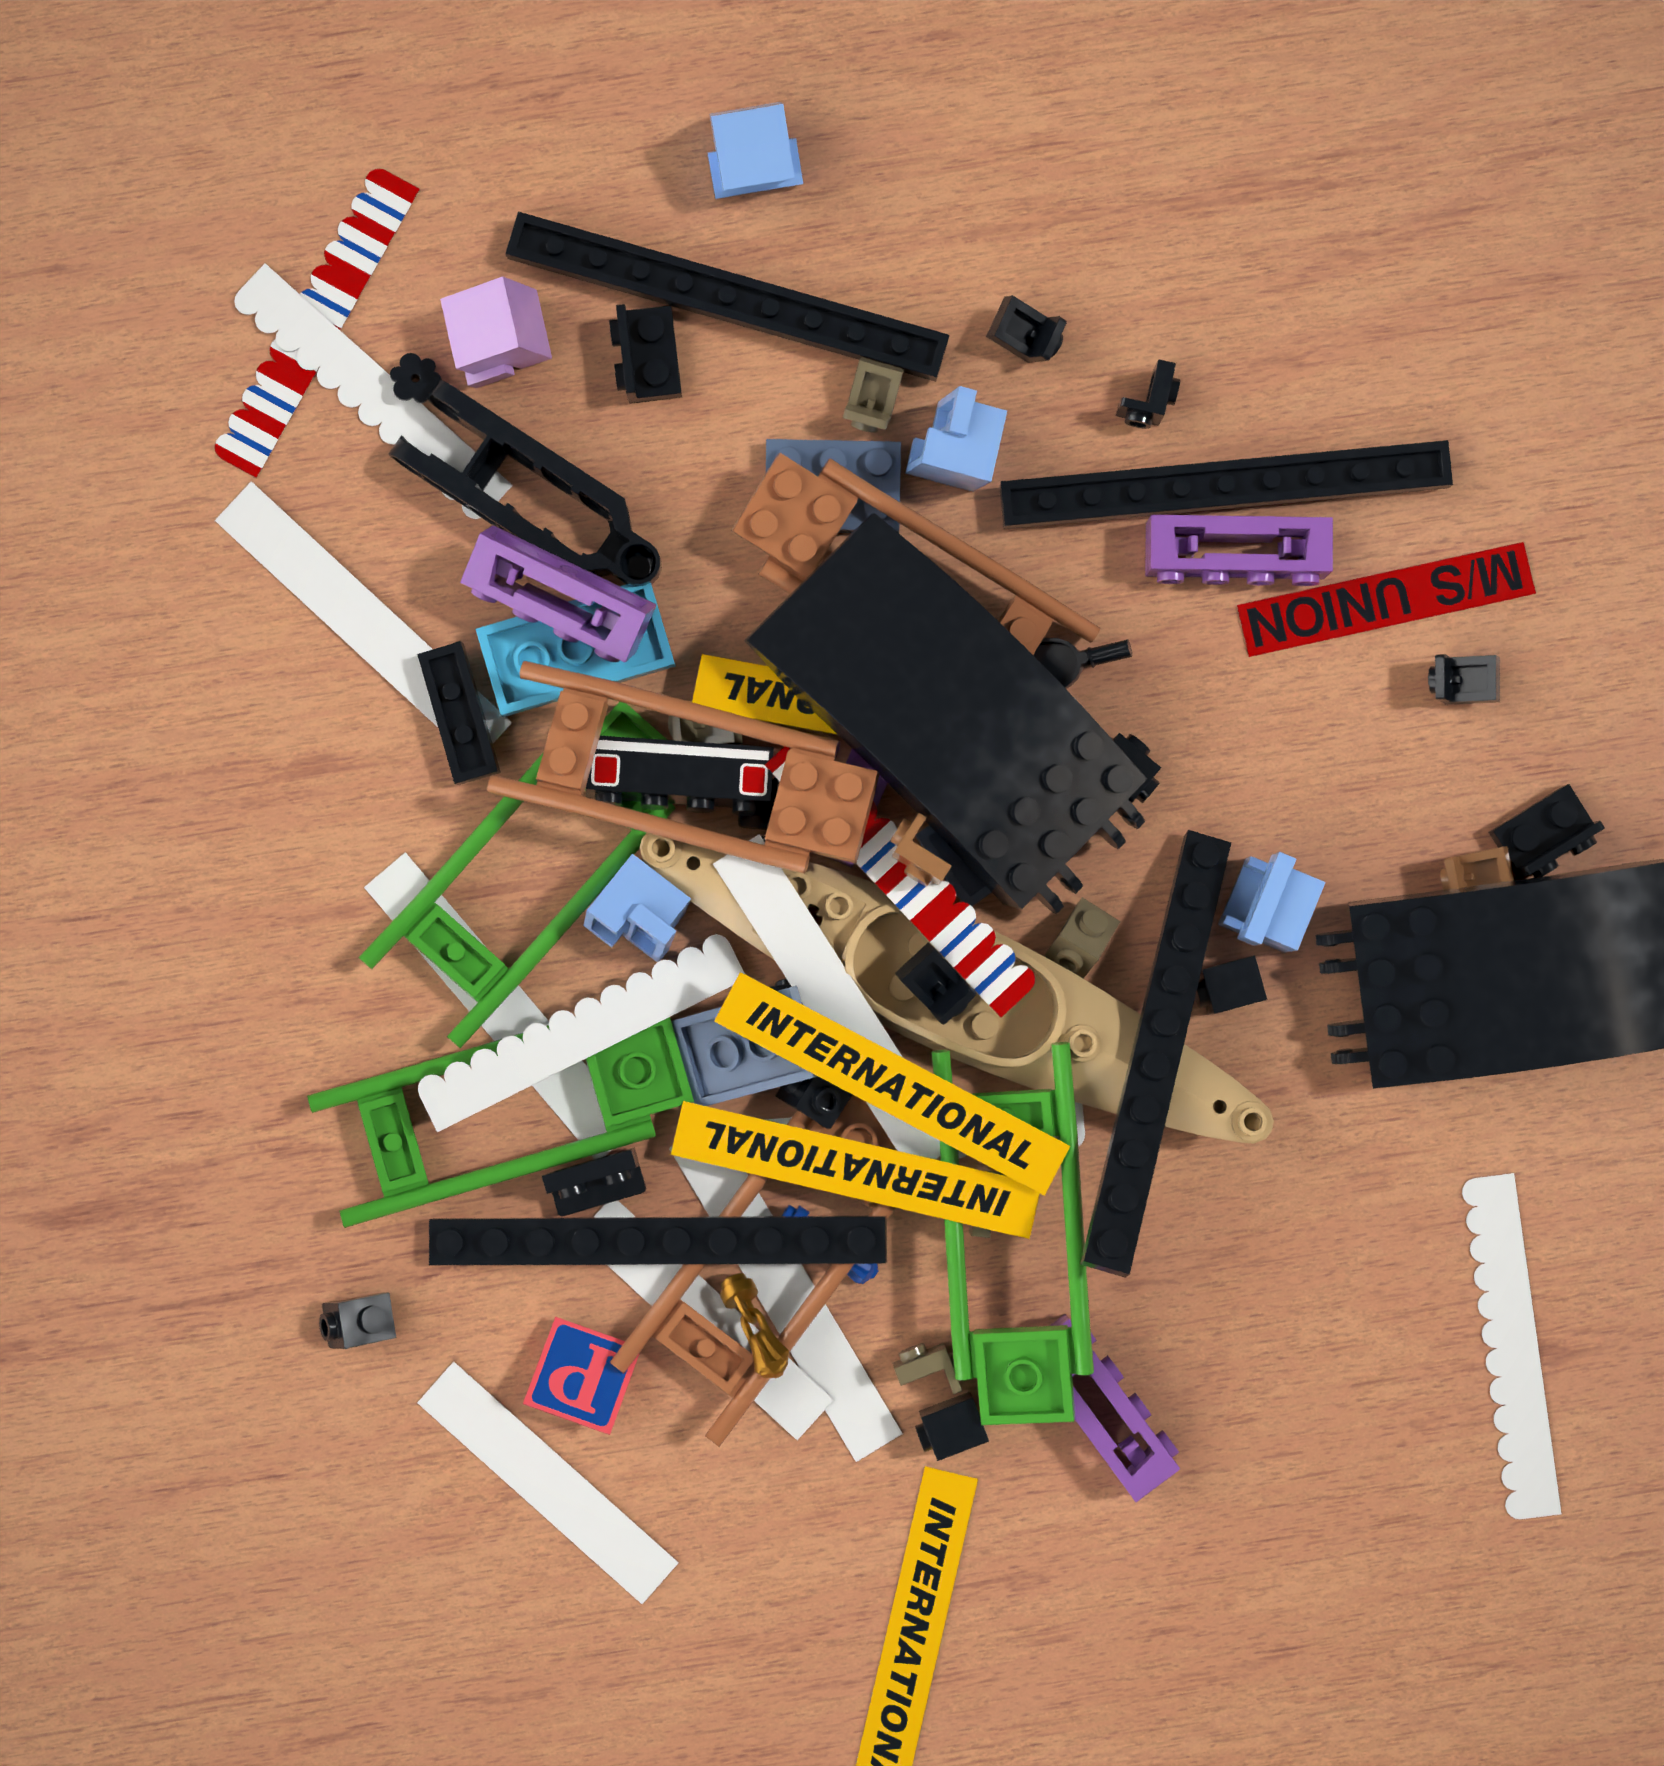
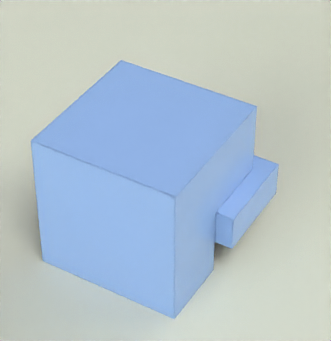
M775 102L710 113L716 151L707 152L715 199L803 184L797 140L788 136L783 103Z
M962 386L957 387L938 401L933 426L928 428L926 439L923 440L916 437L913 439L905 474L972 492L990 483L993 477L1007 410L975 402L977 390Z
M1282 852L1272 854L1268 863L1250 856L1244 860L1218 925L1239 933L1237 939L1253 946L1265 944L1284 953L1298 951L1326 882L1293 869L1296 858Z
M632 854L587 909L583 926L611 948L623 935V937L645 954L659 962L669 951L677 931L674 928L685 915L691 898Z

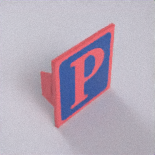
M555 1317L523 1404L610 1435L638 1356L626 1372L622 1373L609 1362L625 1341Z

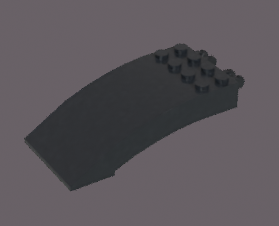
M872 513L744 640L806 707H809L874 770L878 771L879 775L917 813L927 817L925 821L1004 905L1023 909L1036 896L1045 907L1057 914L1064 906L1060 898L1046 884L1055 876L1060 880L1062 886L1072 893L1076 894L1083 887L1079 878L1066 865L1096 832L1114 848L1120 849L1126 842L1122 833L1110 822L1109 818L1117 812L1128 825L1139 829L1145 823L1141 813L1128 800L1147 780L1144 774L1084 707L1023 644L954 579L875 513Z
M1664 859L1624 863L1603 868L1459 889L1348 902L1351 930L1315 935L1316 945L1331 947L1342 943L1354 942L1356 958L1327 959L1325 962L1319 963L1321 974L1357 971L1363 1019L1328 1024L1327 1030L1328 1036L1335 1037L1365 1033L1367 1048L1339 1049L1331 1053L1332 1064L1369 1061L1373 1089L1514 1073L1664 1049Z

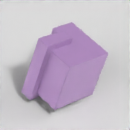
M500 277L440 299L455 367L465 372L468 386L479 388L514 376L513 367L523 369L552 359L536 289L506 277Z

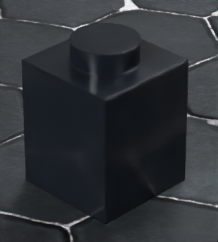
M1249 956L1202 969L1195 996L1198 1007H1206L1207 1014L1209 1015L1267 1000L1256 957Z
M971 1392L919 1411L923 1423L916 1425L915 1429L924 1452L933 1449L937 1461L989 1442L985 1428L981 1425V1418Z

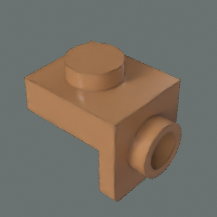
M918 813L913 822L904 818L890 842L897 845L892 857L905 864L907 867L904 873L918 883L928 886L932 881L939 885L952 865L912 841L927 817Z
M1507 846L1444 858L1446 868L1440 871L1444 890L1514 881Z

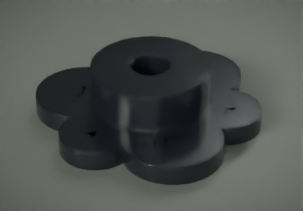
M414 353L403 355L400 359V366H396L390 371V378L395 382L393 391L396 398L401 401H409L413 398L417 403H425L427 401L426 397L439 379L442 380L441 376L435 372V362L429 358L421 361L420 357ZM415 378L419 379L418 382H413L412 380Z

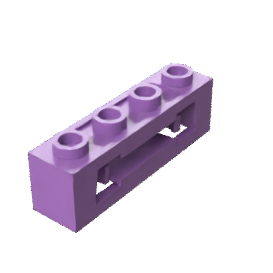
M1151 515L1146 522L1145 577H1157V583L1180 584L1184 582V577H1202V583L1207 585L1228 584L1229 578H1247V584L1256 586L1274 584V579H1292V585L1315 586L1319 585V579H1325L1333 572V517ZM1175 535H1178V536H1189V537H1187V538L1175 537ZM1198 536L1199 542L1272 543L1273 538L1283 537V541L1278 543V554L1205 553L1201 558H1193L1194 553L1198 552ZM1291 537H1302V539H1291ZM1186 555V558H1178V556ZM1288 557H1299L1298 560H1279Z
M494 525L479 534L460 583L472 588L471 592L477 598L491 603L499 601L513 608V614L520 619L533 623L540 621L554 628L553 632L558 637L569 642L581 641L595 648L594 652L599 657L611 662H627L637 652L657 605ZM524 574L588 606H591L594 601L602 605V608H597L595 614H592L530 583L522 586L514 581L522 579Z
M1066 1314L1050 1325H1068V1327H1072L1071 1320ZM1091 1333V1341L1093 1344L1097 1340ZM1092 1350L1094 1373L1090 1374V1376L1133 1434L1139 1432L1149 1447L1143 1452L1131 1435L1118 1444L1132 1463L1126 1469L1113 1451L1118 1446L1073 1386L1075 1420L1134 1501L1137 1502L1180 1470L1173 1460V1457L1179 1451L1163 1430L1155 1435L1145 1422L1151 1416V1413L1136 1393L1127 1397L1117 1384L1124 1377L1107 1355L1100 1360Z

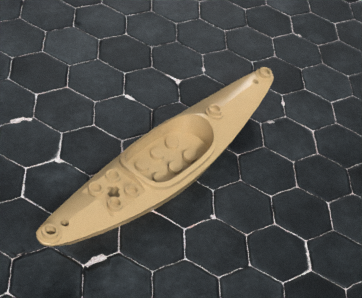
M650 833L644 835L641 840L640 851L643 861L649 867L690 897V901L774 959L713 865V863L727 854ZM809 862L805 874L782 868L807 909L811 906L819 910L816 914L817 917L822 918L819 928L845 966L846 973L852 977L882 1025L933 1050H950V1058L1033 1089L1055 1090L1051 1044L1070 1042L1075 1102L1117 1114L1140 1019L1139 1013L1059 964L994 931L996 939L993 946L1004 944L1014 951L1016 959L1013 967L1023 965L1033 971L1035 975L1033 988L1002 1018L975 991L976 996L968 1003L966 1009L942 1025L895 974L929 941L874 882ZM1184 1044L1165 1127L1205 1137L1255 1144L1266 1139L1271 1133L1274 1123L1270 1109L1233 1077Z

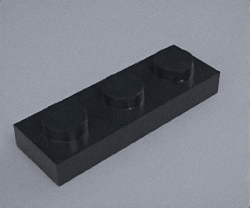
M459 641L417 654L454 784L461 785L501 773L464 643Z

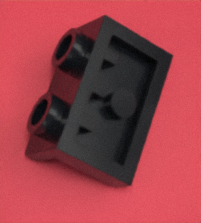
M625 304L616 305L617 319H610L609 325L612 346H621L622 363L614 364L617 390H626L629 404L682 398L671 305L626 310Z
M1567 784L1488 833L1498 848L1507 846L1512 871L1517 878L1531 874L1534 878L1543 877L1556 869L1559 864L1555 859L1569 850L1575 856L1595 845L1597 840L1594 835L1605 829L1600 820L1592 821L1570 784Z
M635 1147L556 1170L542 1176L546 1193H552L558 1215L561 1217L646 1191V1184Z

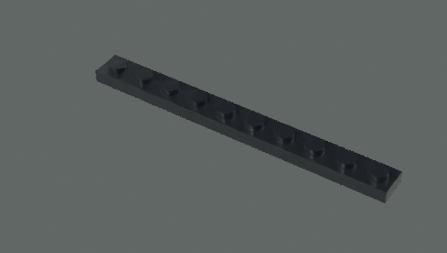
M519 211L505 253L509 260L858 360L864 357L904 369V373L935 382L937 381L949 340V335Z
M1445 440L1001 481L999 487L1004 529L1447 489L1453 485L1449 442Z
M1188 830L1184 835L1080 1265L1124 1278L1130 1275L1232 842Z
M887 1216L429 1219V1265L887 1263Z

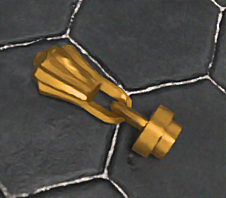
M737 1273L726 1278L720 1285L722 1289L720 1297L726 1308H738L742 1314L740 1318L741 1327L752 1350L755 1373L769 1379L781 1377L788 1365L789 1350L773 1334L763 1313L754 1308L751 1300L757 1296L758 1289L753 1279L747 1278L744 1273ZM758 1321L761 1330L754 1335L749 1323L754 1325Z

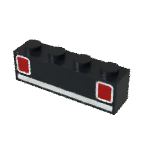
M600 735L586 784V797L617 806H622V800L641 802L640 807L651 810L668 809V804L687 805L686 810L697 813L714 812V807H730L733 814L756 816L760 814V810H768L771 803L772 773L765 764L773 758L774 747Z

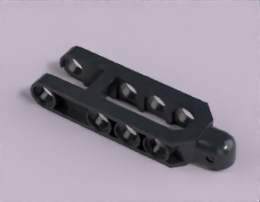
M439 379L426 399L442 413L484 440L466 468L461 473L431 453L430 456L424 454L410 444L402 435L389 452V456L400 465L491 525L599 577L612 574L625 584L633 586H644L649 583L652 585L659 578L662 570V561L659 553L650 542L633 532L628 506L624 497L443 380ZM507 455L608 521L610 534L597 553L587 555L583 552L582 555H579L561 543L554 536L553 532L547 528H544V530L539 529L523 518L515 507L509 503L504 506L484 492V489Z

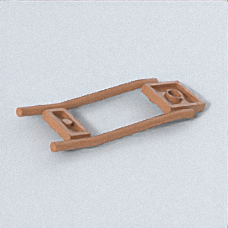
M778 453L731 530L770 555L761 567L758 575L791 594L817 568L859 498L1015 594L998 621L1032 655L1051 627L1053 619L1090 643L1095 640L1100 631V627L863 480L831 458L827 460L819 476H816L782 453Z
M523 661L520 669L521 679L563 688V691L559 695L537 773V784L533 785L491 775L487 786L488 793L576 813L804 874L808 869L810 853L857 863L879 779V772L835 761L839 752L840 740L792 730L607 679ZM608 699L789 747L790 751L788 750L765 835V844H758L582 796V793L585 792L608 709Z
M852 1095L830 1129H826L798 1110L786 1124L897 1151L866 1101ZM749 1174L718 1217L742 1216L769 1178ZM857 1199L867 1208L871 1209L867 1216H887L888 1219L895 1210V1207ZM683 1264L609 1363L622 1373H625L651 1337H654L658 1342L732 1397V1400L705 1435V1437L720 1447L770 1379L763 1378L755 1373L752 1353L681 1300L684 1293L706 1265ZM831 1264L777 1339L789 1350V1353L854 1264Z

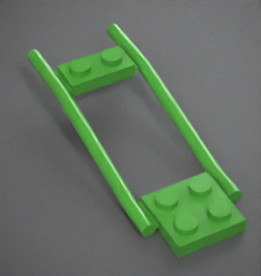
M619 702L605 717L600 734L601 736L667 740L628 704ZM543 753L518 781L533 785L537 784L538 780L536 777ZM503 797L426 886L358 958L370 969H373L404 936L407 941L454 983L478 1002L447 1036L457 1047L461 1048L595 900L628 858L640 849L641 840L646 832L631 829L629 834L516 962L508 968L435 903L524 802ZM623 800L621 806L665 819L676 809L673 804H668V809L665 810L645 809L640 807L641 802Z
M670 1017L586 1058L607 1132L431 1184L428 1182L402 1087L418 1083L425 1076L431 1074L442 1076L445 1074L447 1067L454 1062H464L471 1067V1058L478 1050L490 1049L497 1055V1045L500 1040L307 1095L312 1113L357 1100L384 1195L383 1198L339 1210L344 1228L656 1137L650 1117L651 1114L681 1106L683 1101L694 1102ZM523 1033L513 1035L523 1042Z
M1070 1042L1051 1044L1055 1090L1036 1089L972 1093L976 1097L1052 1137L1059 1136L1060 1141L1070 1146L1061 1163L1072 1327L1059 1325L975 1329V1331H969L963 1223L944 1219L955 1379L969 1380L977 1378L981 1425L1074 1422L1075 1404L1072 1374L1090 1375L1094 1373L1086 1266L1080 1265L1085 1239ZM950 1050L932 1051L933 1074L953 1084ZM940 1141L941 1161L959 1165L958 1150Z

